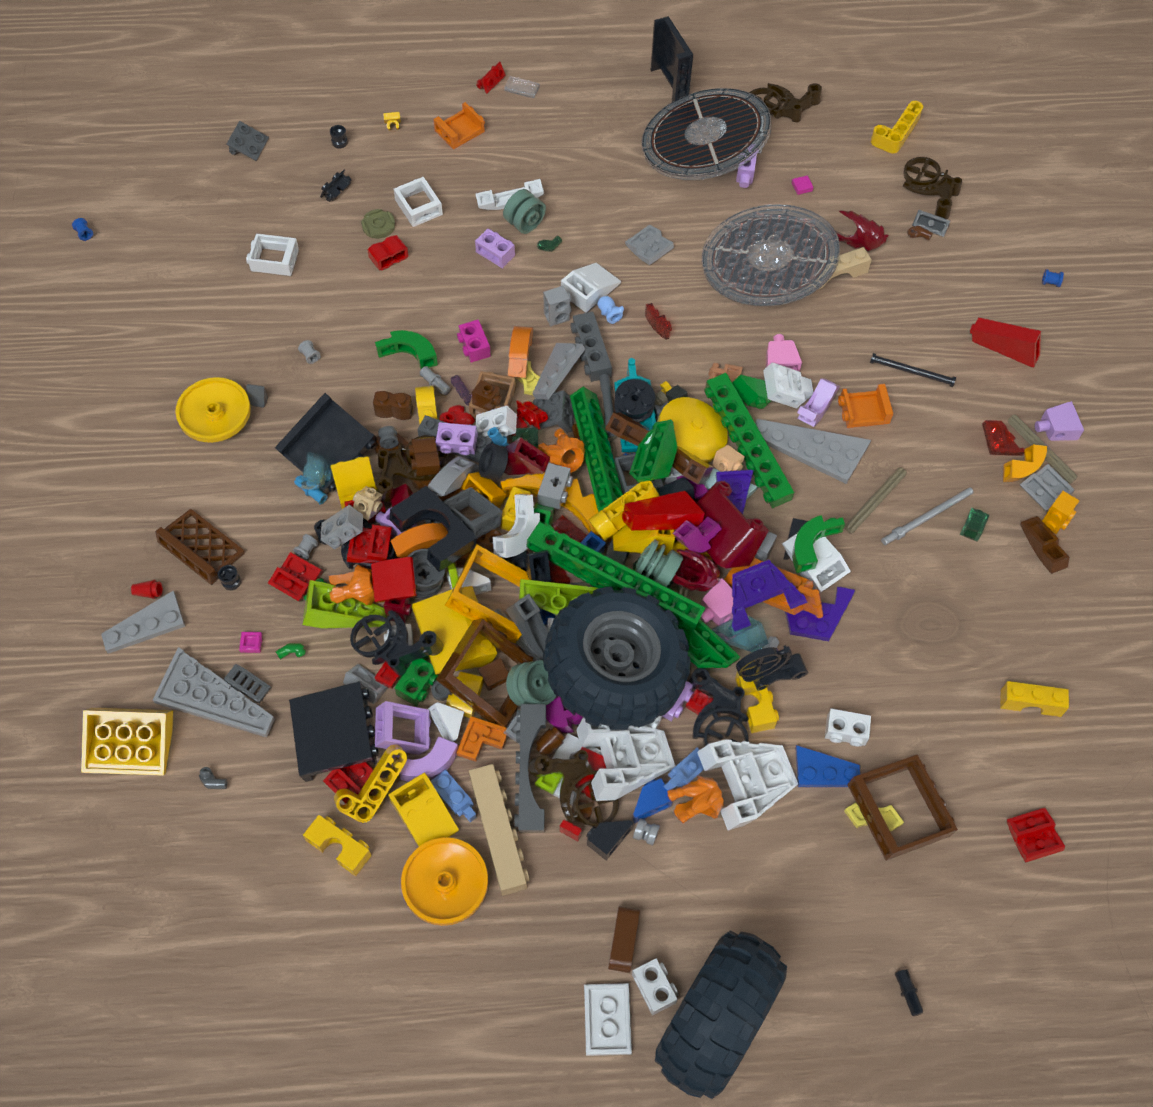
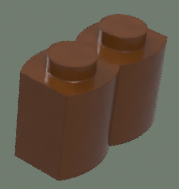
M387 391L375 392L373 407L376 416L380 418L394 417L399 420L411 419L413 405L410 395L406 393L392 394Z
M435 438L411 439V445H408L409 456H413V459H411L412 471L415 470L416 476L438 474L440 464Z

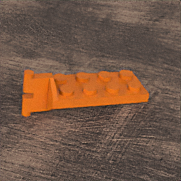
M754 558L750 566L732 568L724 578V581L732 588V574L763 561ZM778 568L785 578L805 596L807 603L790 609L784 593L763 602L792 615L804 610L814 614L817 618H822L823 610L820 593L817 589L812 590L814 586L813 581Z

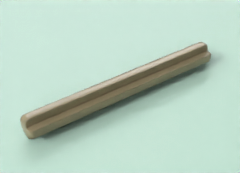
M1016 414L1008 419V423L1030 445L1047 446ZM1047 446L1045 460L1068 483H1073L1078 476Z
M899 467L846 524L845 530L849 533H854L905 477L906 470Z

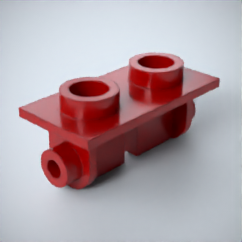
M499 61L495 66H492L485 76L477 80V88H483L487 94L506 76L501 62Z
M516 401L519 417L539 430V424L548 419L547 413L538 409L530 401H525L524 403Z

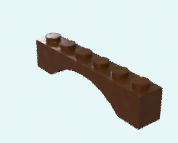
M614 412L605 428L617 437L636 446L651 431L623 413ZM677 446L678 449L672 467L696 484H705L714 467Z

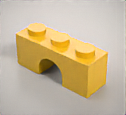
M737 672L735 680L737 686L744 690V696H754L759 702L756 706L748 707L746 716L749 718L748 725L751 733L775 729L779 716L777 710L773 709L772 692L768 691L767 688L757 691L753 681H744Z
M1007 681L1000 690V709L1021 711L1025 707L1041 708V714L1062 717L1069 709V689Z
M318 815L305 831L303 837L322 853L330 844H341L342 851L336 860L340 866L354 876H357L371 857V853L368 850L370 847L362 840L357 842L351 838L353 835L345 828H342V830L335 826L336 822L328 816L323 818Z

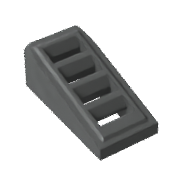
M235 664L224 678L235 690L259 704L271 689V686L238 664ZM245 677H246L247 680H246V681L244 682V684L241 686L240 684L242 683V681H243V680L245 679ZM252 682H254L253 686L248 691V687L251 685ZM259 686H261L262 688L259 690V692L256 695H254L253 693L256 691V689Z

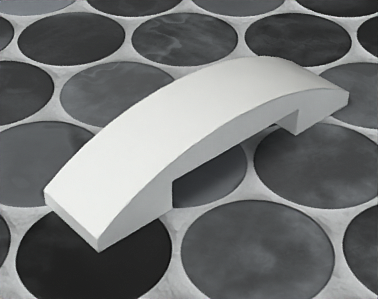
M541 180L524 182L525 187L497 194H492V190L476 193L478 207L486 210L504 209L509 198L521 189H527L538 198L544 194Z

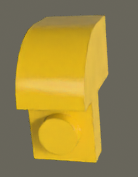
M434 386L415 387L419 423L421 424L425 415L437 419Z

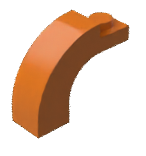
M514 326L509 349L508 376L526 378L529 348L532 346L533 327Z
M441 523L423 524L399 534L391 540L397 556L404 558L408 557L413 551L428 549L448 534V531Z

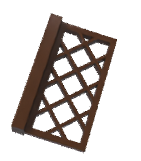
M189 509L165 529L160 527L155 531L157 542L210 585L217 581L216 577L221 567L233 564L245 554V551L192 509ZM191 516L196 520V524H185V520ZM198 528H207L209 534H198ZM174 529H182L181 535H172L170 532ZM185 529H196L195 534L184 535ZM195 539V545L186 546L184 544V540ZM198 539H209V545H198ZM212 539H221L223 545H212ZM225 549H234L236 553L225 556ZM197 550H209L208 556H199ZM211 550H223L222 556H211ZM211 561H222V564L215 569L211 565Z

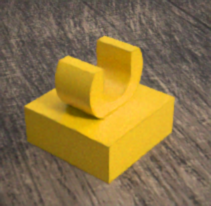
M400 112L383 113L387 129L390 130V125L395 124L396 129L399 130V123H401Z

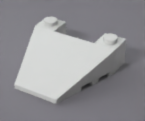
M584 717L577 728L581 747L600 746L604 757L606 769H599L591 782L596 801L616 800L675 767L665 732L646 726L639 728L629 726L627 730H610V727L600 724L599 727L588 724L585 722L586 719Z
M725 739L710 743L697 752L704 771L722 767L734 797L735 803L720 811L727 830L745 826L757 819L798 785L783 745L749 744L746 741L740 743Z

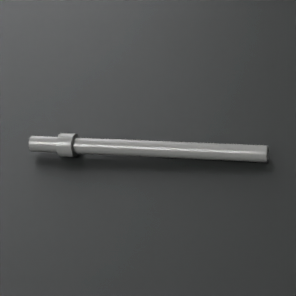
M969 487L908 524L895 528L891 534L882 538L881 542L883 545H887L895 539L903 538L907 532L972 495L973 489Z

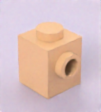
M727 445L716 451L712 466L720 472L740 471L743 468L745 456Z

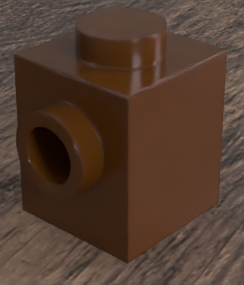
M482 380L472 391V404L488 411L499 406L502 399L500 387Z

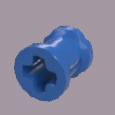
M84 218L75 219L72 227L78 232L80 240L87 241L93 236V231L88 228V223Z
M1045 269L1042 284L1045 285L1047 283L1060 287L1064 272L1055 273Z

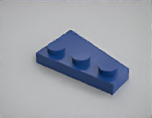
M796 745L795 747L798 787H848L847 784L854 776L860 775V765L801 746Z

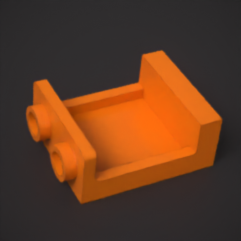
M466 102L462 103V111L443 121L439 116L433 119L435 132L453 150L485 132L483 117L479 116L473 107L469 106Z
M879 384L876 391L848 393L847 389H842L841 395L838 396V404L842 406L843 410L842 419L846 421L847 428L890 424L893 410L885 384Z

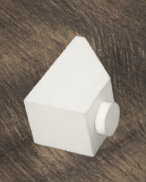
M456 568L458 578L463 568ZM469 570L462 587L472 586L475 595L491 591L489 578ZM447 572V579L451 590L453 588L451 585L449 573Z

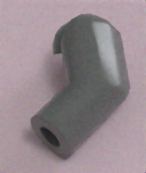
M203 767L200 770L199 778L206 788H227V779H216L209 767Z

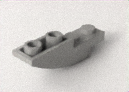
M459 456L439 471L428 485V488L435 491L439 496H445L461 488L468 474L479 472V465Z

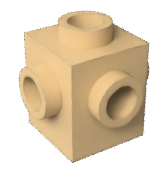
M366 486L361 491L355 493L353 508L363 514L364 519L369 520L381 509L383 494Z

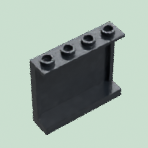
M667 16L654 20L650 70L651 72L659 69L662 71L673 89L672 102L689 95L693 53L670 17ZM689 97L675 103L674 105L677 106L689 100Z
M324 393L276 445L275 449L324 492L329 494L337 489L331 465L364 457L363 455L368 450L370 451L375 447L377 438L335 403L329 395Z
M360 681L289 699L298 772L305 782L314 780L313 775L371 760L374 764H377L376 756H379L378 747H375L374 744L375 728L373 724L371 725L370 720L373 717V713L367 699H370L368 688L364 687Z

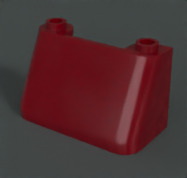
M725 481L715 482L696 503L705 513L703 521L709 517L722 528L708 542L711 548L706 552L716 564L723 568L750 566L769 530L758 518L746 519L727 498L732 493L730 485Z

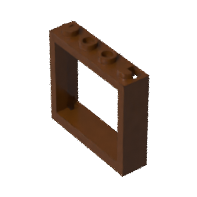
M484 619L473 620L436 680L488 722L506 727L518 706L510 699L509 694L499 711H497L457 679L453 673L478 633L483 635L517 664L531 662L533 657L522 652L521 647L510 642L503 632L493 628L491 622H486Z
M918 754L854 776L847 784L886 861L948 838L958 830L953 822V817L950 816L946 809L945 801L938 794L936 785L930 779L925 764H922ZM908 770L940 832L898 847L866 784Z

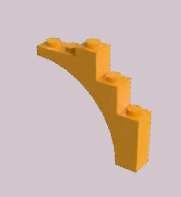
M545 472L543 474H527L520 478L506 479L501 481V489L507 494L506 497H509L513 487L529 491L531 495L538 497ZM573 479L571 487H567L566 490L568 492L566 502L562 503L561 506L573 513L589 533L592 531L601 538L589 521L591 517L598 513L594 494L582 497L578 480ZM613 535L610 538H608L605 542H610L612 540Z

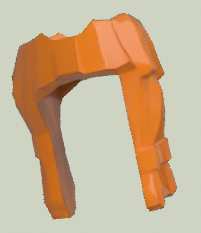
M561 428L554 433V436L558 438L556 444L548 446L542 443L538 445V449L550 457L551 464L570 468V473L578 470L584 461L585 449L583 441H580L578 438H570Z
M357 565L354 572L329 576L331 585L348 584L343 587H333L330 592L332 602L341 603L346 599L354 598L366 605L373 604L374 590L371 569Z
M697 775V781L667 791L668 798L671 801L683 796L693 797L692 800L675 806L674 814L678 820L685 823L699 813L714 819L718 818L724 806L722 792L713 778Z

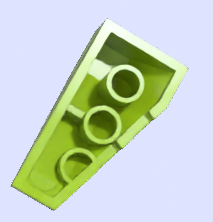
M520 579L519 599L530 594L539 608L557 615L573 599L587 592L592 594L598 588Z
M312 580L309 582L302 625L316 628H353L359 620L369 615H381L386 618L384 608L374 603L366 605L354 598L346 599L341 603H335L330 599V592L336 586ZM371 621L367 624L369 627H380L385 622Z

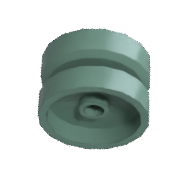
M521 189L514 193L507 201L503 210V217L508 223L514 225L519 232L527 234L541 223L546 212V205L527 189Z
M543 660L518 663L508 673L506 681L507 692L510 699L516 705H547L556 697L547 681L548 671L544 669Z

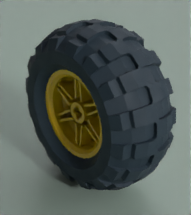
M730 930L720 937L656 1048L655 1062L662 1067L661 1072L668 1082L686 1094L699 1098L705 1095L713 1099L725 1089L785 982L787 965L780 961L781 956L773 946L754 934L742 931L738 935Z

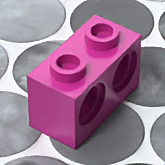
M479 320L458 325V341L463 343V353L465 357H469L471 363L491 357L490 345Z

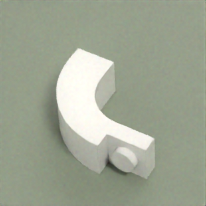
M515 495V523L507 534L493 537L495 555L507 558L516 556L527 549V539L540 522V513H534L533 495Z

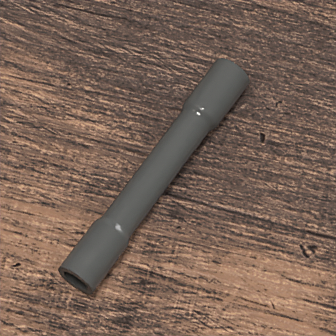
M602 374L599 380L603 396L606 427L614 411L610 376ZM607 431V435L609 437L616 436L611 432Z

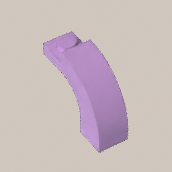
M825 378L820 379L806 405L800 406L797 412L800 415L797 419L813 427L816 426L829 408L840 386Z
M438 737L432 751L427 756L417 760L407 759L399 773L400 779L409 782L424 772L429 780L434 779L452 765L457 756L458 744ZM393 754L392 757H393V759H394V757H397V758H398L399 755Z

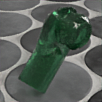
M555 236L552 241L540 240L537 242V248L542 251L552 252L559 246L562 239L559 236Z

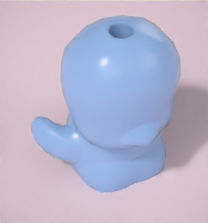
M603 296L598 300L597 304L601 310V315H605L606 320L610 324H614L622 318L623 306L617 307L609 296Z

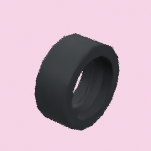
M493 443L486 445L479 460V474L481 477L494 481L501 478L508 461L506 447Z

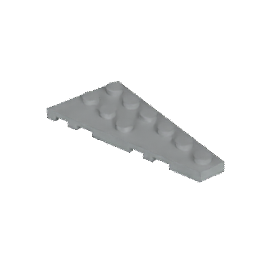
M761 419L755 421L768 446L845 484L849 481L871 443L869 439Z
M179 647L153 698V702L266 738L275 720L271 714L250 701L245 695L235 690L230 684L198 663L196 659L187 655Z

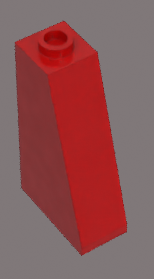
M979 317L976 323L971 326L972 342L1029 367H1035L1041 350L1040 330Z
M686 491L625 503L622 520L631 531L677 530L686 520L697 527L703 522L705 513Z

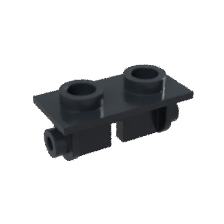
M345 169L340 173L337 172L332 177L330 183L326 182L322 186L321 198L325 195L327 201H334L341 194L337 188L344 191L351 184V178L344 175Z

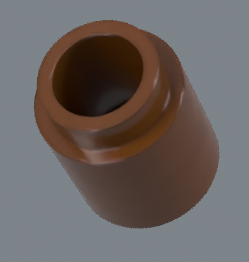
M555 726L552 729L549 728L537 740L536 744L538 746L536 750L542 756L548 755L551 757L564 743L563 740L566 737Z

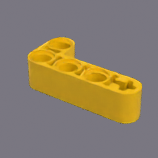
M911 101L892 129L884 125L875 126L871 137V144L886 152L897 153L918 123L923 104L919 101Z
M395 744L390 745L385 750L358 795L348 789L338 790L334 795V802L338 810L359 822L365 823L370 821L407 761V755L403 748ZM398 753H399L400 756H399L398 758H397V757H394V759H393L392 755H393V754L398 755ZM382 771H390L386 778L380 777ZM372 789H379L375 796L369 795ZM349 797L350 800L347 804L342 805L339 803L342 798ZM361 807L368 808L364 814H358V810Z

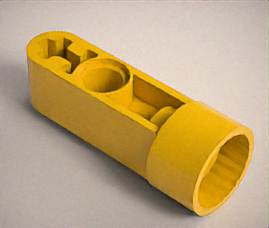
M651 481L640 482L591 517L589 521L601 538L606 541L626 525L622 520L625 503L658 497L659 493Z

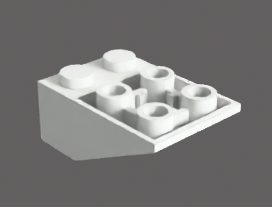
M597 263L573 270L561 280V286L571 295V302L584 312H588L598 303L601 297L608 295L621 284L618 278Z
M797 534L782 543L791 560ZM822 537L813 544L818 560L816 568L800 572V575L813 581L814 586L812 590L817 589L819 592H822L851 571L842 555L826 537Z

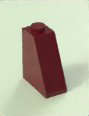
M520 437L506 446L508 461L504 473L507 475L543 474L550 461V457Z

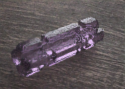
M458 375L451 377L452 385L456 387L455 389L460 397L464 399V403L469 406L472 394H470V391Z

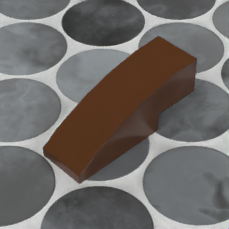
M1036 516L1022 521L1020 525L1024 534L1046 569L1053 574L1068 568L1070 557L1059 546V538L1042 520Z

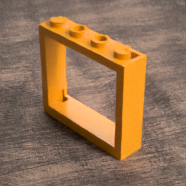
M476 545L445 606L472 621L484 619L486 622H491L493 628L503 632L509 641L516 643L522 634L514 622L459 593L473 562L519 587L520 579L529 580L527 572L487 549Z

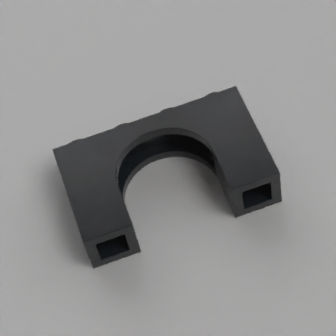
M427 486L390 509L389 520L401 533L422 520H435L445 526L448 534L429 547L427 552V560L439 572L473 550L476 546L477 537L474 531L468 529L462 519L456 516L450 507L439 499L436 492L431 491Z

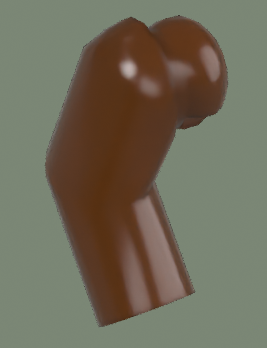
M921 226L911 227L907 231L910 238L923 237L930 240L933 235L932 232Z

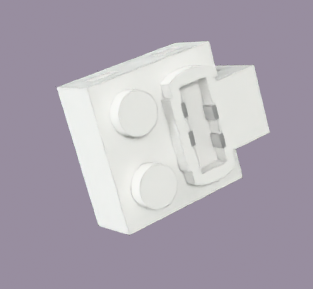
M773 362L763 370L769 400L798 408L814 393L811 379L802 377L799 371Z

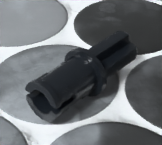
M904 969L896 972L895 976L902 991L901 996L905 997L911 1015H921L923 1009L916 994L918 989L915 988L911 980L909 970Z

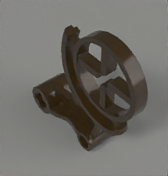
M768 83L767 88L754 89L746 97L748 98L752 94L754 95L752 98L757 97L762 100L761 97L756 95L767 94L764 97V103L766 107L770 108L768 109L769 113L760 110L762 107L759 103L756 105L760 112H764L761 116L774 114L776 119L784 116L791 118L793 122H800L802 111L821 102L822 86L817 83L810 84L802 98L797 99L786 88ZM773 96L777 99L778 103L774 104L768 100ZM781 101H784L785 103H784L783 106L780 108V106H781Z
M916 157L909 160L904 166L903 176L906 181L903 187L921 195H940L941 198L937 201L935 215L948 219L952 208L951 198L960 194L962 179L949 176L948 170L941 172L939 164L931 158ZM917 163H924L922 167V172H924V176L932 179L927 181H920L922 177V172H920L919 167H915L912 165ZM928 165L934 167L937 173L926 170ZM907 171L918 174L916 179L910 177Z
M424 435V436H419V437H416V438H426V437H434V436ZM399 443L398 449L391 451L381 449L378 451V466L383 470L381 478L376 481V491L383 494L381 502H388L393 498V477L395 475H401L416 481L432 480L437 475L416 476L415 470L412 471L411 457L413 456H409L408 445L406 448L403 447L402 443ZM437 450L438 457H443L439 462L440 468H442L446 463L447 453ZM401 452H406V459L409 465L403 460Z
M585 750L573 752L569 759H550L545 755L532 759L528 764V770L533 776L539 777L555 772L562 774L560 804L568 822L572 823L575 821V818H578L587 826L597 827L600 823L611 822L615 818L619 807L618 799L597 802L600 805L613 801L612 812L604 822L599 806L594 807L597 823L588 821L580 812V809L594 806L593 802L582 805L578 804L580 793L587 785L589 786L591 799L593 801L596 800L591 784L592 780L583 783L578 788L575 787L585 776L593 775L594 779L598 772L593 771L587 760L588 753ZM542 763L543 768L541 769L538 768V764ZM572 791L575 792L573 797V809L575 813L573 814L570 807V798Z

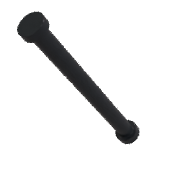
M876 353L872 354L870 361L871 364L878 363L949 384L950 387L954 386L956 380L954 376L951 378L876 356Z

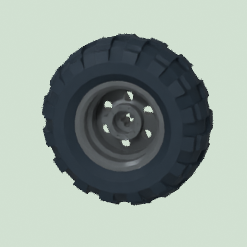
M611 586L596 589L592 594L589 592L584 593L570 601L566 608L559 611L552 622L545 640L543 664L545 671H548L547 681L557 697L560 696L562 698V705L573 715L579 714L586 719V723L599 727L601 724L609 726L610 730H627L632 725L634 728H639L653 723L657 717L665 715L675 705L685 688L686 680L690 674L691 660L687 656L689 645L683 629L678 628L677 618L669 609L665 611L658 605L660 603L659 600L649 594L647 598L636 594V589L624 587L620 590H613Z

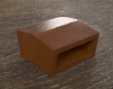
M501 658L477 670L479 675L483 677L484 685L488 691L507 681L508 671Z

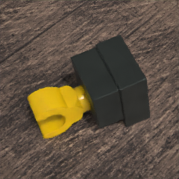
M667 381L660 384L663 388L660 391L667 396L669 402L676 398L688 397L687 391L679 385L672 388Z

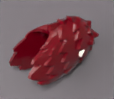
M840 210L839 212L853 220L856 224L857 230L854 235H845L830 229L838 241L847 243L854 249L864 247L868 252L883 245L889 236L884 233L882 225L879 226L875 221H870L862 214L859 215L853 211Z
M678 549L676 551L684 557L679 569L672 578L675 584L681 585L690 591L706 592L719 583L720 571L717 569L714 561L712 562L700 553H695L689 549Z

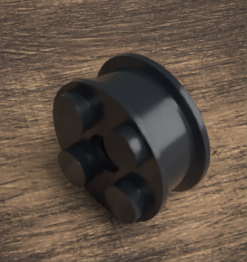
M630 379L618 386L615 392L614 403L616 413H623L638 423L647 420L652 415L655 406V392L650 384L640 379Z

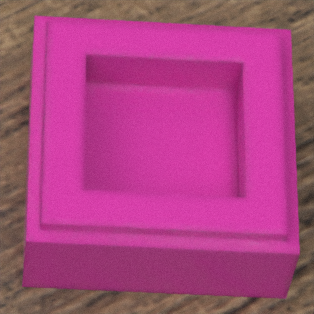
M808 175L792 179V185L797 195L813 191L814 187Z
M241 632L240 653H260L262 633Z

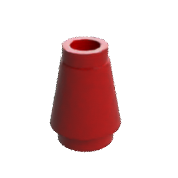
M156 580L132 584L131 586L133 596L156 599L163 592L162 583Z

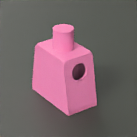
M782 334L775 335L773 337L774 341L768 343L766 367L773 362L800 372L802 361L794 341L784 340Z
M720 579L719 583L702 599L701 605L706 608L700 619L705 624L712 620L717 626H721L733 619L732 588L723 579Z

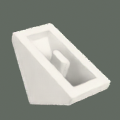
M438 702L427 709L441 736L451 742L456 740L464 711Z

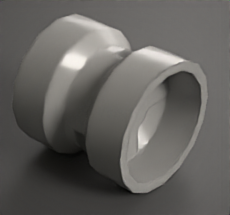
M640 818L633 838L636 840L643 839L647 844L653 846L660 825L655 823L651 825L646 820Z

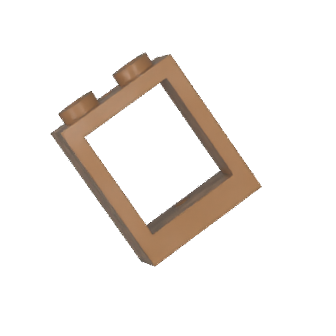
M480 371L476 385L482 380L500 387L502 390H507L508 393L503 406L510 408L516 390L515 378ZM471 398L469 412L473 417L488 411L473 405Z

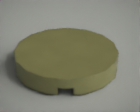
M383 209L367 212L361 221L363 232L371 238H385L395 229L394 216L388 211H383Z

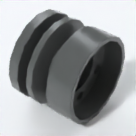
M428 549L413 551L408 556L413 557L416 596L414 597L422 599L435 596L441 590L445 576V569L439 572L427 560Z

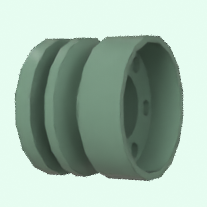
M654 539L639 557L635 571L641 574L644 570L643 576L649 578L650 575H653V581L667 587L677 572L684 556L674 550H671L666 556L663 555L666 546L662 544L658 551H656L659 542Z

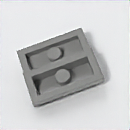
M648 225L625 241L626 246L648 265H651L674 248L673 242L664 238L661 230L651 225Z
M1049 464L1036 474L1033 473L1020 484V487L1046 512L1062 491L1070 495L1074 492V489Z

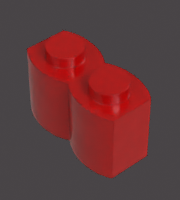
M397 235L387 237L383 242L373 244L367 249L370 260L378 270L387 269L394 263H399L408 257V249Z

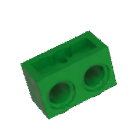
M422 658L412 661L405 674H403L394 687L396 696L416 707L420 702H423L427 697L428 689L431 685H434L438 677L432 664ZM422 672H428V675L424 677L419 676ZM411 688H417L416 692H408Z

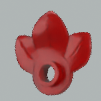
M461 405L450 407L448 412L442 413L439 417L440 421L463 425L475 423L474 417L464 412V406Z

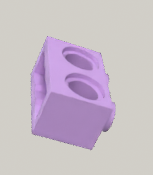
M487 229L475 240L476 252L501 268L515 256L514 244L490 229Z
M439 422L436 437L437 450L442 453L475 454L478 437L477 427Z

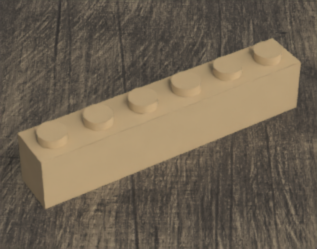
M493 764L469 770L501 894L504 896L527 889L526 882L530 880L527 869H522L521 861H524L521 848H516L515 841H518L516 829H511L509 823L513 819L510 808L506 809L504 802L507 801L505 790H500L499 783L502 782L499 770L495 771Z

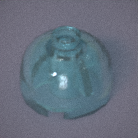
M308 452L300 488L317 490L323 487L326 481H330L332 470L328 469V462L322 455Z

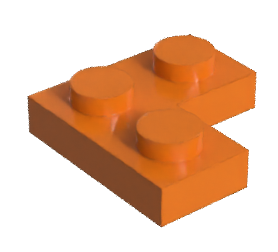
M471 716L456 752L457 756L476 762L483 743L503 750L508 737L504 734L506 727Z

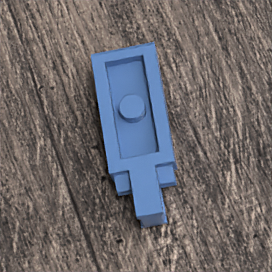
M698 747L670 771L668 776L671 779L663 786L669 791L676 786L683 787L704 770L697 753L700 750Z
M446 769L431 780L441 799L455 815L460 817L463 814L470 823L477 818L476 813L471 808L474 806L471 798Z

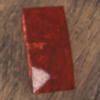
M653 303L646 304L645 317L662 338L665 340L669 339L670 331H672L670 321H667L665 315L659 316V312L654 308Z

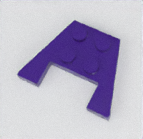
M770 560L732 574V627L734 632L751 626L746 608L784 593L790 609L807 603L805 596L785 578L784 574Z
M837 587L835 604L821 602L822 618H817L814 614L804 610L795 615L785 612L790 635L829 642L855 590Z

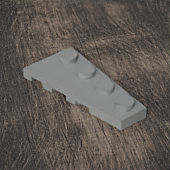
M555 344L532 393L535 399H550L584 352L583 344Z
M174 591L103 632L101 635L106 652L109 654L185 627Z

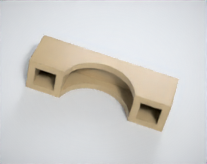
M864 247L839 255L838 261H834L835 257L830 258L829 261L831 263H838L837 266H832L833 264L828 265L824 273L816 281V285L819 284L821 287L816 289L815 285H811L805 290L807 292L812 288L815 291L822 289L829 280L840 274L849 273L852 278L866 274L872 259ZM831 267H836L830 278L822 285L820 282L827 276Z

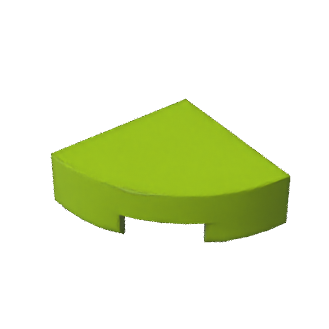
M452 563L447 568L452 588H454L458 580L455 563Z
M560 773L541 776L535 782V786L554 795L563 776Z

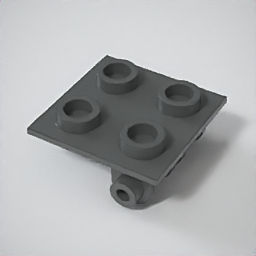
M239 120L226 145L229 146V152L232 155L240 152L257 161L269 137Z

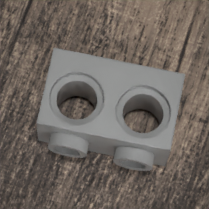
M563 286L543 292L544 315L550 327L569 321L570 313L572 312L570 293L566 292Z
M348 505L322 522L321 541L333 549L340 547L362 532L363 514Z

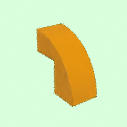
M1033 444L1025 449L1024 461L1011 460L1005 463L1003 482L1018 481L1037 471L1045 460L1047 446Z

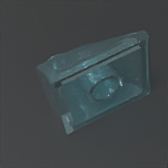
M750 616L748 618L751 626L734 632L732 627L733 618L711 629L726 643L750 652L760 650L763 646L769 644L762 623Z

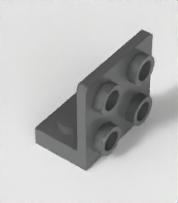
M564 390L553 393L549 400H533V404L538 409L545 411L548 416L545 422L539 424L540 429L558 424L566 433L573 432L574 411L570 396ZM531 425V429H532L533 431H537V430H538L536 427H534L533 425Z

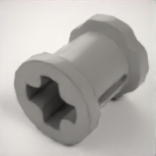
M310 340L303 341L298 347L299 352L306 357L308 364L317 362L321 357L319 351L314 349L313 343Z
M305 534L299 546L295 547L293 551L300 558L307 560L309 553L318 545V542L312 536Z

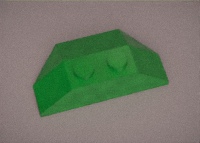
M671 419L655 422L652 426L653 429L646 434L638 445L629 472L638 483L669 477L678 449L674 425Z
M701 619L693 632L678 625L679 629H683L689 645L687 656L690 657L691 662L697 668H728L740 659V656Z

